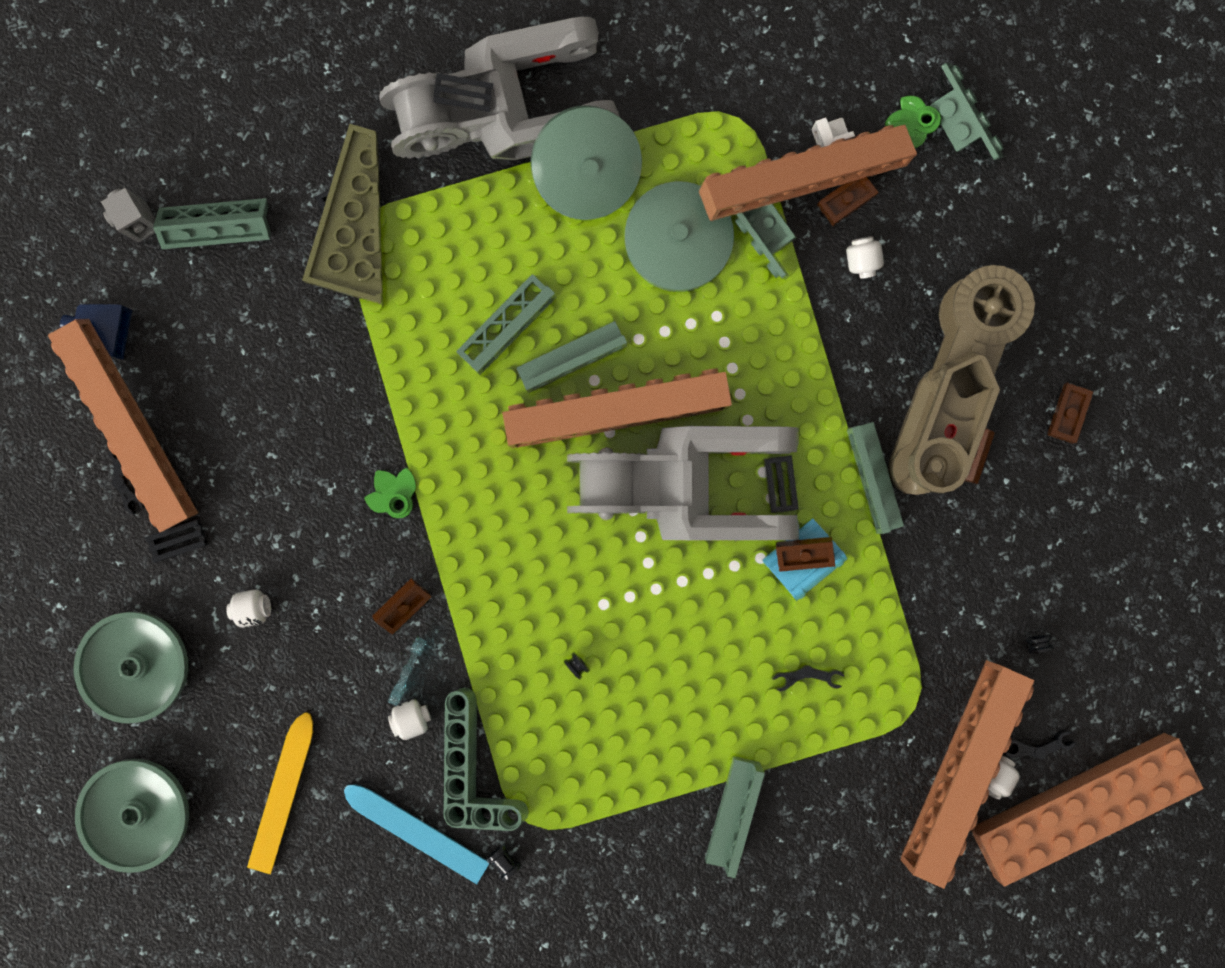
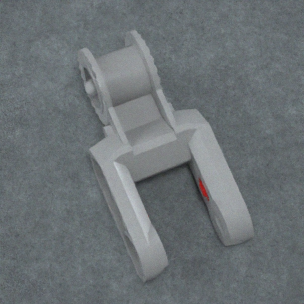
M575 17L490 35L466 49L464 70L448 75L494 83L491 92L490 112L433 102L436 73L428 72L426 74L419 73L415 76H407L385 86L380 91V103L384 108L396 111L401 134L391 142L393 154L397 157H407L410 159L413 157H430L431 155L448 152L450 149H456L458 145L466 142L482 141L493 159L518 160L531 157L533 145L539 132L558 113L528 119L517 71L555 62H575L596 53L599 33L595 19L591 17ZM446 80L441 81V86L485 94L486 88ZM440 91L439 97L479 105L484 103V99ZM601 100L584 104L607 109L619 116V112L612 100Z
M740 426L662 428L657 449H647V455L640 453H615L607 447L602 448L599 453L567 454V462L580 463V506H567V513H598L601 519L610 520L613 518L614 513L647 512V519H657L662 540H799L797 515H746L745 513L709 515L708 453L744 456L745 454H790L791 452H797L799 428Z

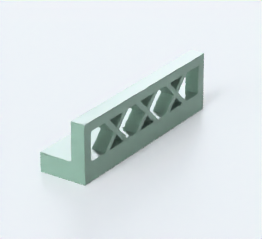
M267 198L163 207L158 209L153 226L162 249L270 240L271 236L266 219L268 210ZM252 209H259L256 212H248ZM166 217H175L173 219L165 220Z
M532 274L456 352L481 375L556 299L555 293ZM534 283L541 292L532 301H525V291ZM522 295V301H516ZM510 306H522L521 313L513 321H506V310ZM502 315V321H496ZM491 325H503V331L494 340H487V329ZM483 334V340H477ZM472 344H483V351L474 360L465 353Z
M614 321L516 369L529 394L626 348L627 341Z
M874 422L847 429L876 533L885 534L891 532L890 530L903 527V521Z
M733 756L705 856L707 864L724 867L727 877L736 878L765 775L760 762Z

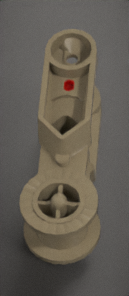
M997 265L981 267L952 285L943 296L939 309V320L945 336L932 370L926 372L917 385L888 465L891 482L895 488L905 494L919 495L929 492L945 493L954 491L964 483L969 474L1000 391L994 375L1005 345L1019 338L1027 330L1034 316L1035 302L1033 292L1023 276L1013 269Z

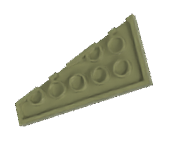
M349 124L302 281L383 305L378 134L374 130Z

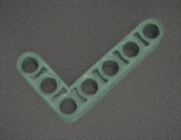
M460 688L448 694L445 700L444 820L449 826L454 828L515 830L528 818V807L523 801L476 797L477 699L475 693L470 688ZM458 695L465 699V708H461L458 705ZM457 723H461L464 726L465 735L458 733ZM457 751H461L464 754V763L458 761L456 757ZM456 778L463 781L464 790H460L457 787ZM456 806L464 811V818L457 815ZM482 808L490 811L491 819H486L483 816ZM509 809L514 810L518 814V821L512 820L509 817Z

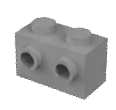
M116 189L108 194V198L101 201L106 210L103 212L105 219L112 227H116L117 231L138 243L155 234L153 228L155 217L144 200L128 189Z

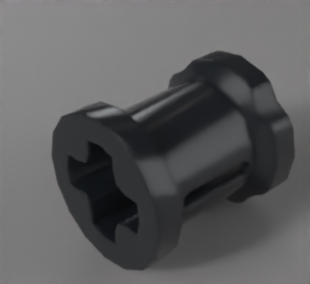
M505 843L500 845L486 858V861L492 863L501 874L500 879L503 882L514 875L522 866L520 862H515L507 852Z

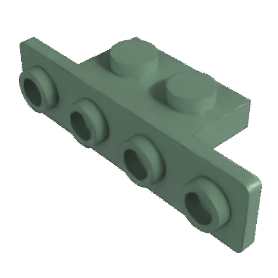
M944 63L941 67L954 90L930 106L939 111L941 116L940 123L956 152L982 138L993 159L1000 160L1003 158L1001 151L1004 150L1000 139L996 135L992 137L988 127L991 124L984 112L979 114L974 104L977 103V99L970 88L966 90L961 80L964 79L961 70L957 65L952 66L950 63Z
M770 204L736 214L738 219L735 222L744 234L746 232L751 234L754 239L751 242L752 246L760 256L765 254L770 262L767 264V267L774 277L780 276L785 280L790 277L775 254L797 237L775 206Z

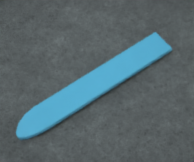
M355 784L346 786L344 790L346 800L361 815L473 883L477 884L489 865L486 859L374 791Z

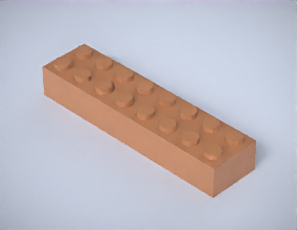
M717 368L702 371L699 377L691 378L690 373L674 376L671 382L663 383V379L646 381L644 387L636 388L635 384H626L619 386L616 392L608 393V389H598L591 391V396L583 398L580 397V394L563 396L564 401L554 403L552 399H543L536 401V406L526 407L525 404L508 406L509 411L502 412L508 446L514 449L727 410L732 403L726 372L719 373Z
M986 660L900 858L914 876L945 889L947 882L953 879L955 874L954 865L957 858L962 856L966 849L967 835L977 824V812L980 805H983L988 798L989 784L992 778L994 779L999 773V761L1002 754L1008 751L1011 745L1010 736L1014 727L1020 724L1023 713L1021 710L1025 701H1028L1033 694V679Z
M1163 733L977 824L971 831L994 878L1005 887L1202 790L1203 787L1179 738Z

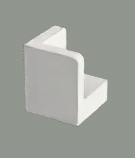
M826 118L817 120L811 129L816 144L821 145V147L828 146L838 139L845 138V140L855 138L854 131L848 133L843 118L830 122Z

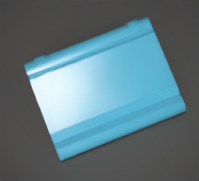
M813 518L799 529V540L829 537ZM833 541L835 567L779 572L776 549L762 561L797 601L805 597L808 591L837 567L840 568L847 560V557Z

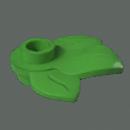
M905 96L900 100L902 110L892 113L886 120L885 125H894V127L905 125L914 148H918L925 142L927 134H931L938 129L941 116L936 108L926 106L921 98ZM926 115L932 117V121L928 124L921 121Z
M405 468L396 477L389 472L377 470L374 477L376 492L364 498L369 508L377 513L387 512L394 518L408 516L413 508L411 497L416 490V481L412 472ZM397 500L404 502L403 509H396L395 503Z

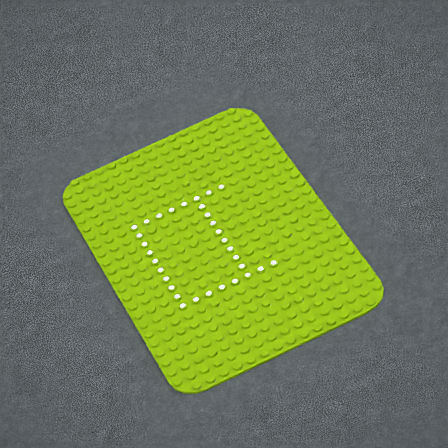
M720 111L696 113L634 131L642 156L639 182L633 194L619 209L601 218L591 220L574 219L562 215L551 208L536 188L531 172V162L394 201L380 207L383 305L359 298L408 469L412 472L416 481L415 493L472 689L476 695L477 706L502 792L506 799L521 800L527 805L529 814L526 822L528 824L547 830L572 828L726 782L733 756L760 762L763 770H767L884 735L903 725L916 709L922 689L918 659L882 539L875 530L848 437V426L793 243L790 242L775 254L790 277L786 280L780 276L775 278L767 267V264L770 262L765 254L760 256L751 244L754 240L749 232L744 234L735 222L738 216L736 214L731 215L734 241L732 252L725 267L708 284L685 292L667 291L651 285L636 272L628 258L625 248L627 218L635 203L647 191L658 185L676 181L690 182L702 186L705 178L713 173H720L721 175L730 173L739 166H746L748 168L767 159L765 149L756 132L739 117ZM774 203L773 205L786 222L781 203ZM533 274L543 285L548 286L555 293L556 299L479 375L456 351ZM534 283L525 291V301H532L541 292ZM522 295L516 301H522ZM510 306L506 310V321H513L521 313L522 306ZM502 315L496 321H502ZM614 321L616 322L622 336L624 335L627 341L626 348L528 394L516 369L517 367ZM491 325L487 329V340H494L503 331V325ZM483 334L477 340H483ZM472 344L465 353L474 360L483 351V344ZM717 368L719 373L726 372L732 403L727 410L514 449L508 446L502 412L509 411L508 406L525 404L526 407L536 406V401L543 399H552L554 403L564 401L563 396L580 394V397L583 398L591 396V391L598 389H608V393L616 392L619 386L626 384H635L636 388L644 387L646 381L663 379V383L671 382L674 376L690 373L691 378L699 377L702 371ZM740 426L799 428L797 452H791L790 454H745L744 456H732L731 454L708 453L709 515H731L732 513H745L746 515H797L799 529L813 518L845 553L847 560L840 568L837 567L808 591L805 597L796 601L762 561L776 549V542L786 540H662L657 519H647V512L614 513L613 518L610 520L601 519L598 513H567V506H580V463L567 462V454L599 453L602 448L607 447L615 453H640L647 455V449H657L661 430L668 427ZM792 455L799 510L770 513L763 459ZM781 462L786 505L788 506L791 505L787 468L786 462ZM771 463L776 507H780L775 463ZM573 652L590 669L588 673H582L580 680L564 663L565 659L569 660L572 658L571 654ZM804 665H810L812 668L827 672L837 669L844 674V676L834 674L831 677L832 683L842 686L838 689L830 687L826 681L804 678L785 691H777L775 688L784 685L785 678L779 677L773 680L771 677L776 672L795 671Z

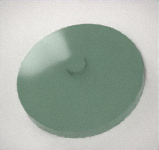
M576 106L555 115L539 132L531 153L532 177L540 195L551 208L562 215L574 219L591 220L613 213L633 194L641 175L642 156L640 145L634 132L618 115L597 106Z
M682 181L658 185L642 195L629 213L625 226V248L628 258L636 272L645 281L657 288L673 292L698 289L716 278L730 257L734 241L731 217L728 216L714 221L709 220L699 193L700 185Z
M144 612L118 613L96 623L82 638L74 659L75 683L85 703L100 716L119 723L143 722L165 712L180 696L188 675L187 652L178 633L161 618Z
M144 759L121 760L99 770L83 787L75 808L76 831L87 853L106 868L125 873L145 871L166 860L181 844L189 822L188 800L179 781L163 766Z

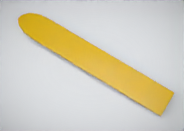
M308 712L297 717L287 733L247 868L272 874L312 740L313 719Z

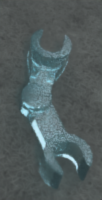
M416 637L410 650L412 654L407 665L402 669L401 678L393 688L388 703L397 706L401 702L407 685L406 680H408L413 670L412 667L417 657L422 655L427 641Z

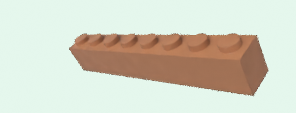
M889 125L876 133L863 132L854 139H838L828 146L821 147V145H816L806 150V152L799 154L790 152L782 156L781 159L773 161L765 159L752 167L739 166L730 173L722 175L720 173H713L705 178L699 193L709 220L714 221L864 177L905 167L917 155V152L905 125L898 127Z
M75 319L48 334L54 353L61 358L66 367L65 372L67 376L76 384L80 392V399L89 407L93 414V421L106 437L109 450L118 458L122 473L131 481L135 488V495L148 511L151 524L159 532H162L198 514L90 320Z

